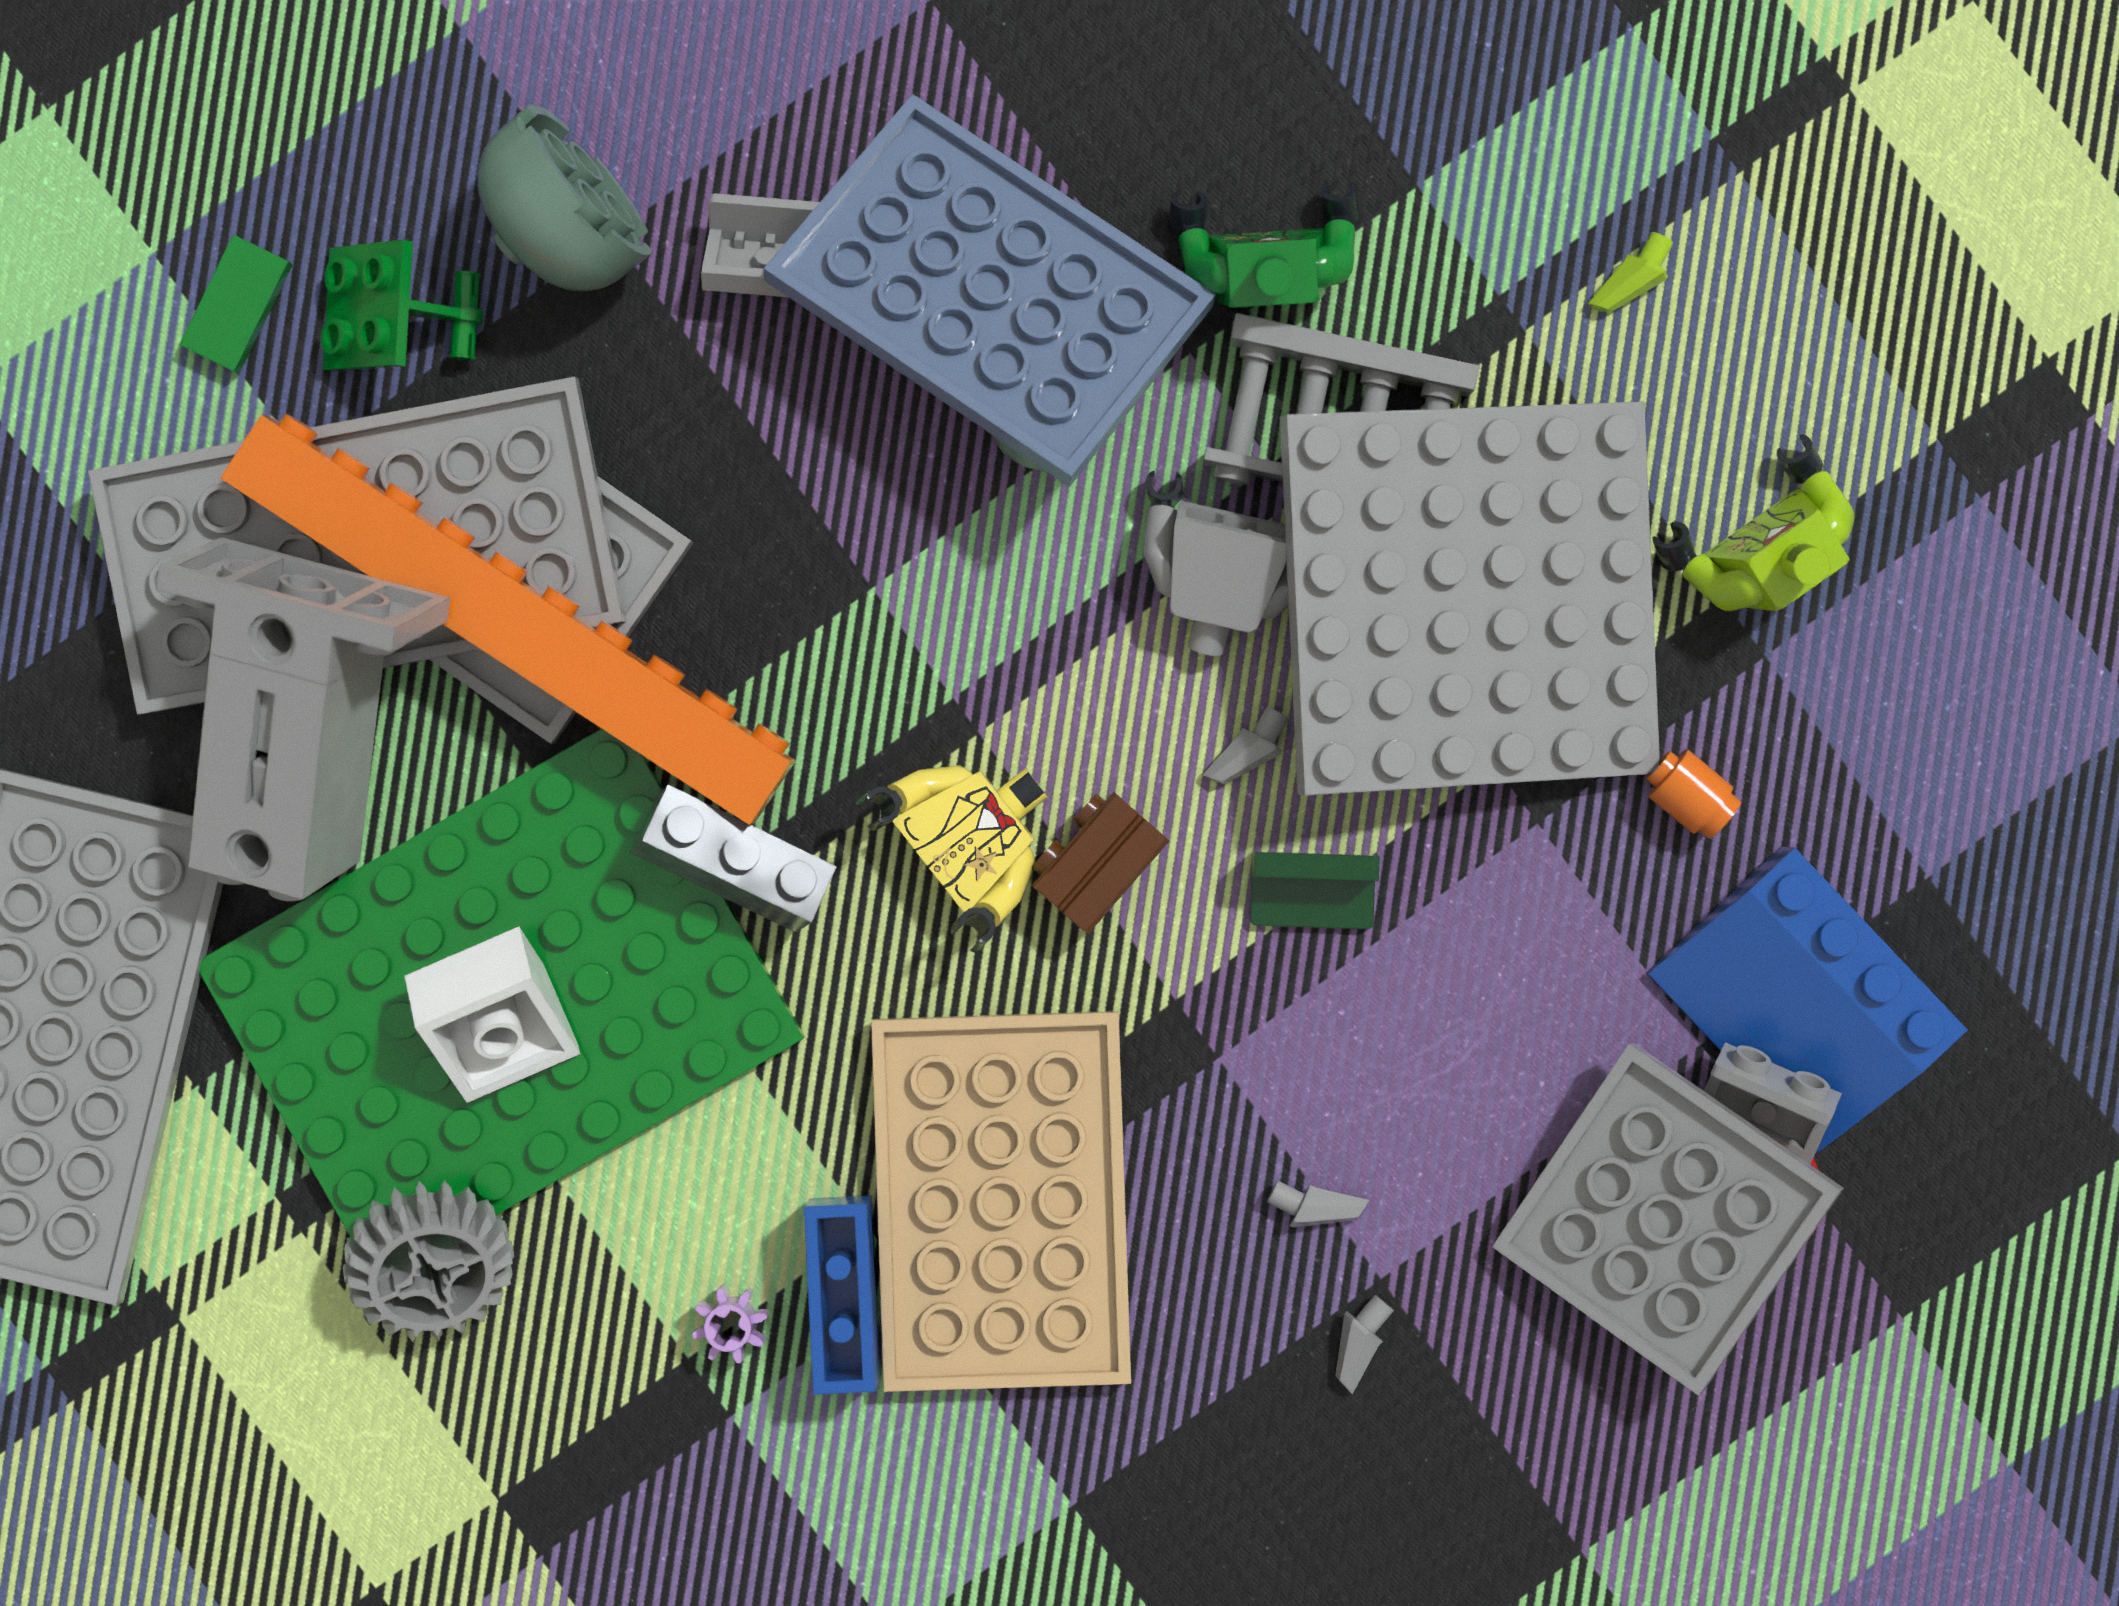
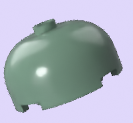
M529 104L493 135L480 158L477 174L478 191L483 209L496 231L493 235L494 240L509 260L515 264L522 262L534 274L552 285L572 291H592L604 288L621 279L652 253L653 250L645 242L641 244L639 241L640 238L648 233V230L632 201L597 156L592 159L577 143L573 141L568 143L564 137L570 133L569 127L558 117L539 105Z

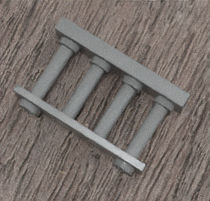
M1236 313L1229 346L1241 348L1239 357L1245 359L1225 451L1207 447L1203 465L1215 468L1213 478L1230 483L1249 485L1251 476L1283 483L1282 463L1249 456L1269 364H1276L1277 356L1301 361L1300 370L1305 372L1296 414L1322 413L1329 377L1335 378L1338 369L1362 374L1360 383L1366 385L1360 412L1386 411L1390 391L1397 390L1398 382L1422 387L1421 397L1426 398L1424 410L1449 409L1450 404L1457 403L1459 395L1469 397L1475 391L1480 365Z

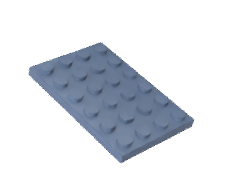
M914 94L909 97L763 268L765 282L1069 487L1211 310L1216 296L1215 293Z

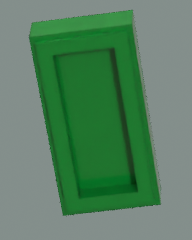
M233 234L179 345L240 374L293 264Z

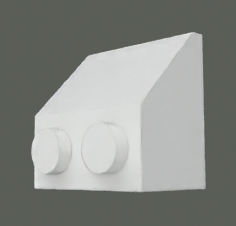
M516 927L405 975L415 1029L467 1103L580 1054L578 1043L547 971L520 927Z

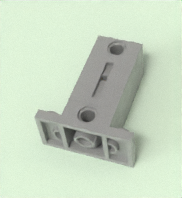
M221 537L164 562L158 567L156 590L181 596L180 601L191 607L214 608L188 867L210 873L215 881L223 884L240 885L246 883L267 889L269 895L276 899L285 901L303 900L360 862L384 655L393 654L395 650L415 639L423 637L424 634L448 621L451 597Z

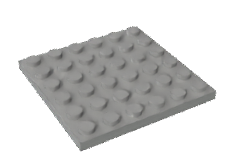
M1644 401L1291 414L1280 416L1298 795L1652 774L1658 768L1660 756Z

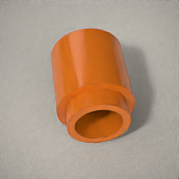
M1688 749L1678 756L1668 751L1660 759L1658 768L1646 777V780L1653 785L1647 797L1692 834L1700 831L1708 839L1714 837L1727 824L1741 804V801L1731 793L1733 786Z

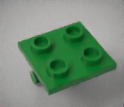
M394 240L330 248L329 263L325 270L327 300L325 325L321 333V345L323 348L322 370L335 372L404 367L406 365L408 316L451 322L452 333L449 358L464 361L476 360L477 325L483 324L484 311L478 309L479 279L481 274L471 271H454L453 307L410 299L413 241Z

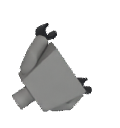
M1155 470L1151 471L1146 478V489L1148 498L1154 506L1147 510L1143 554L1157 591L1171 598V614L1194 620L1188 643L1189 648L1204 655H1223L1230 629L1248 633L1256 632L1261 619L1276 618L1289 606L1285 524L1181 501L1183 483L1182 477L1178 472H1176L1175 489L1169 494H1159L1154 490ZM1179 503L1178 511L1172 508Z

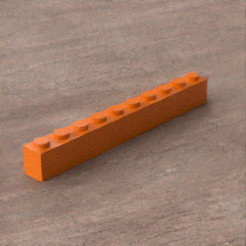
M285 413L279 422L274 418L260 415L220 479L368 576L451 597L448 621L443 625L748 825L756 823L796 761L784 753L790 744L789 742L759 723L753 732L732 719L738 709L708 689L704 691L701 697H698L680 685L685 674L660 657L653 655L647 663L627 650L633 640L608 623L601 620L597 627L593 628L575 616L580 608L579 604L551 586H548L545 592L541 594L522 581L528 571L508 557L496 551L492 558L488 559L470 547L475 536L453 521L443 517L439 524L436 525L417 512L423 503L422 501L390 482L386 490L381 489L365 478L370 467L351 454L337 448L334 455L331 456L312 442L318 433L296 418Z

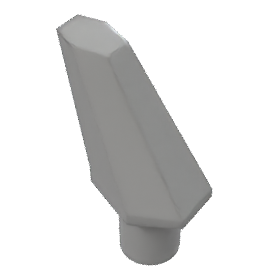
M1267 706L1253 732L1242 728L1239 735L1202 776L1225 785L1280 755L1283 750L1274 743L1288 717Z
M1278 1180L1267 1200V1203L1293 1215L1290 1223L1291 1227L1354 1221L1358 1219L1369 1202L1367 1199L1316 1188L1312 1185H1309L1305 1193H1302Z
M1377 1295L1372 1297L1356 1318L1347 1311L1344 1314L1335 1376L1352 1394L1378 1346L1383 1342L1375 1333L1394 1311Z

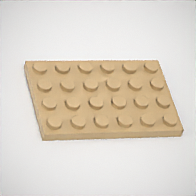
M1119 1011L872 1019L884 1392L1131 1384Z

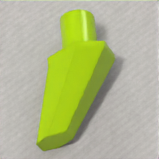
M1651 232L1639 257L1627 254L1623 263L1589 301L1588 306L1597 311L1611 313L1667 280L1668 275L1661 266L1673 242L1662 234Z

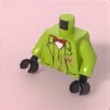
M1799 435L1805 447V451L1800 456L1791 459L1786 458L1780 447L1776 452L1778 460L1789 479L1794 483H1804L1802 490L1797 488L1706 553L1698 556L1695 553L1688 527L1684 523L1677 521L1670 523L1676 542L1664 544L1657 537H1652L1661 566L1668 571L1684 570V578L1716 607L1725 611H1734L1742 608L1778 611L1845 566L1850 559L1842 544L1848 541L1854 524V511L1830 474L1822 471V459L1807 435Z

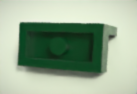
M1252 851L1251 923L1256 926L1372 928L1374 924L1375 881H1379L1380 856Z

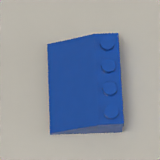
M1779 847L1647 972V975L1720 1052L1725 1042L1735 1047L1744 1045L1756 1048L1765 1053L1772 1063L1794 1073L1798 1071L1813 1073L1828 1082L1831 1089L1842 1093L1834 1115L1816 1151L1817 1153L1922 1074L1967 1031L1965 1026L1795 847Z

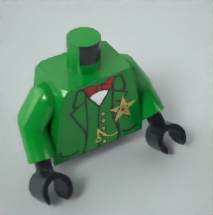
M1350 182V193L1342 197L1330 196L1329 183L1322 186L1320 191L1323 219L1326 224L1324 228L1208 235L1205 231L1207 197L1204 193L1196 192L1195 206L1180 204L1177 201L1176 193H1173L1170 199L1169 229L1173 234L1179 236L1178 242L1186 275L1215 293V301L1228 307H1251L1319 302L1327 292V287L1344 283L1353 271L1354 224L1360 218L1358 189L1354 182Z

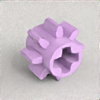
M723 1284L717 1289L716 1297L718 1303L715 1307L705 1301H700L696 1305L695 1310L698 1314L706 1317L704 1325L699 1326L693 1331L692 1338L701 1339L706 1337L712 1345L708 1359L713 1360L721 1351H732L733 1359L738 1364L745 1357L743 1345L747 1341L758 1347H762L764 1344L765 1336L755 1330L756 1323L765 1320L770 1313L768 1309L755 1311L749 1302L753 1293V1289L750 1287L743 1292L741 1297H730L729 1290ZM732 1310L741 1315L738 1326L745 1332L736 1330L729 1337L721 1332L723 1321L719 1317L725 1318Z

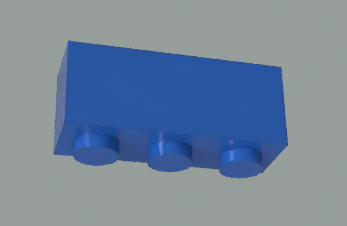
M867 1195L810 1198L804 1206L813 1395L876 1392L881 1377L872 1197Z

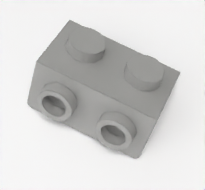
M712 194L708 205L710 230L701 270L702 290L788 297L764 281L763 268L820 202Z
M1726 1042L1714 1064L1704 1092L1808 1164H1811L1842 1095V1093L1831 1089L1828 1082L1813 1073L1805 1071L1794 1073L1772 1063L1765 1053L1756 1048L1744 1045L1735 1047Z

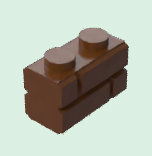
M1115 792L1106 801L1096 793L1072 820L1081 830L1069 844L1064 847L1055 840L1032 866V869L1040 875L1032 886L1087 934L1093 930L1170 841Z

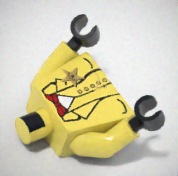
M959 765L917 770L887 787L879 786L873 788L856 800V806L858 807L866 801H873L880 807L881 818L867 826L871 830L880 829L891 821L896 825L962 909L963 914L951 927L952 935L963 925L975 928L978 932L979 940L970 951L978 952L992 938L995 933V927L1022 900L1032 872V866L1035 864L1034 854L1029 846L1035 839L1020 819L1048 798V796L1026 768L996 790L983 772L979 771L973 775L968 769Z

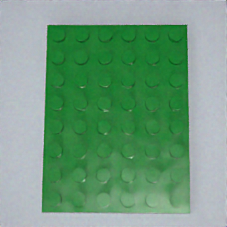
M600 729L202 958L200 975L350 1237L354 1236L353 1226L355 1225L356 1218H370L369 1208H371L372 1200L389 1205L391 1204L390 1196L394 1187L404 1196L415 1194L414 1190L419 1181L426 1187L427 1192H436L442 1183L446 1181L452 1188L453 1196L469 1187L472 1193L475 1194L476 1202L488 1199L494 1207L495 1215H498L806 1038L728 900L630 853L655 797L663 790V787L646 757L605 730ZM516 927H520L547 971L578 1043L580 1054L467 1103L415 1029L405 975Z

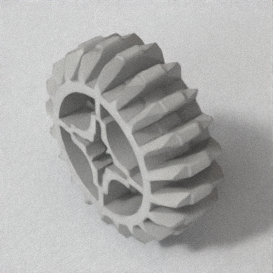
M419 1181L414 1190L415 1194L404 1196L394 1187L390 1196L391 1204L385 1205L372 1200L371 1208H369L370 1218H356L355 1225L353 1226L354 1236L346 1238L343 1273L344 1281L348 1283L350 1299L354 1303L355 1308L363 1309V1316L367 1319L369 1325L382 1321V1327L386 1330L388 1336H391L401 1328H405L406 1335L409 1336L412 1342H414L421 1331H430L434 1338L439 1341L443 1329L452 1326L463 1335L466 1319L470 1317L485 1322L488 1312L486 1305H501L502 1287L511 1285L510 1279L513 1274L511 1264H513L514 1251L512 1241L508 1240L507 1224L502 1220L501 1216L495 1215L494 1207L488 1199L476 1202L475 1194L472 1193L469 1187L453 1196L452 1188L446 1181L442 1183L436 1192H427L426 1187Z

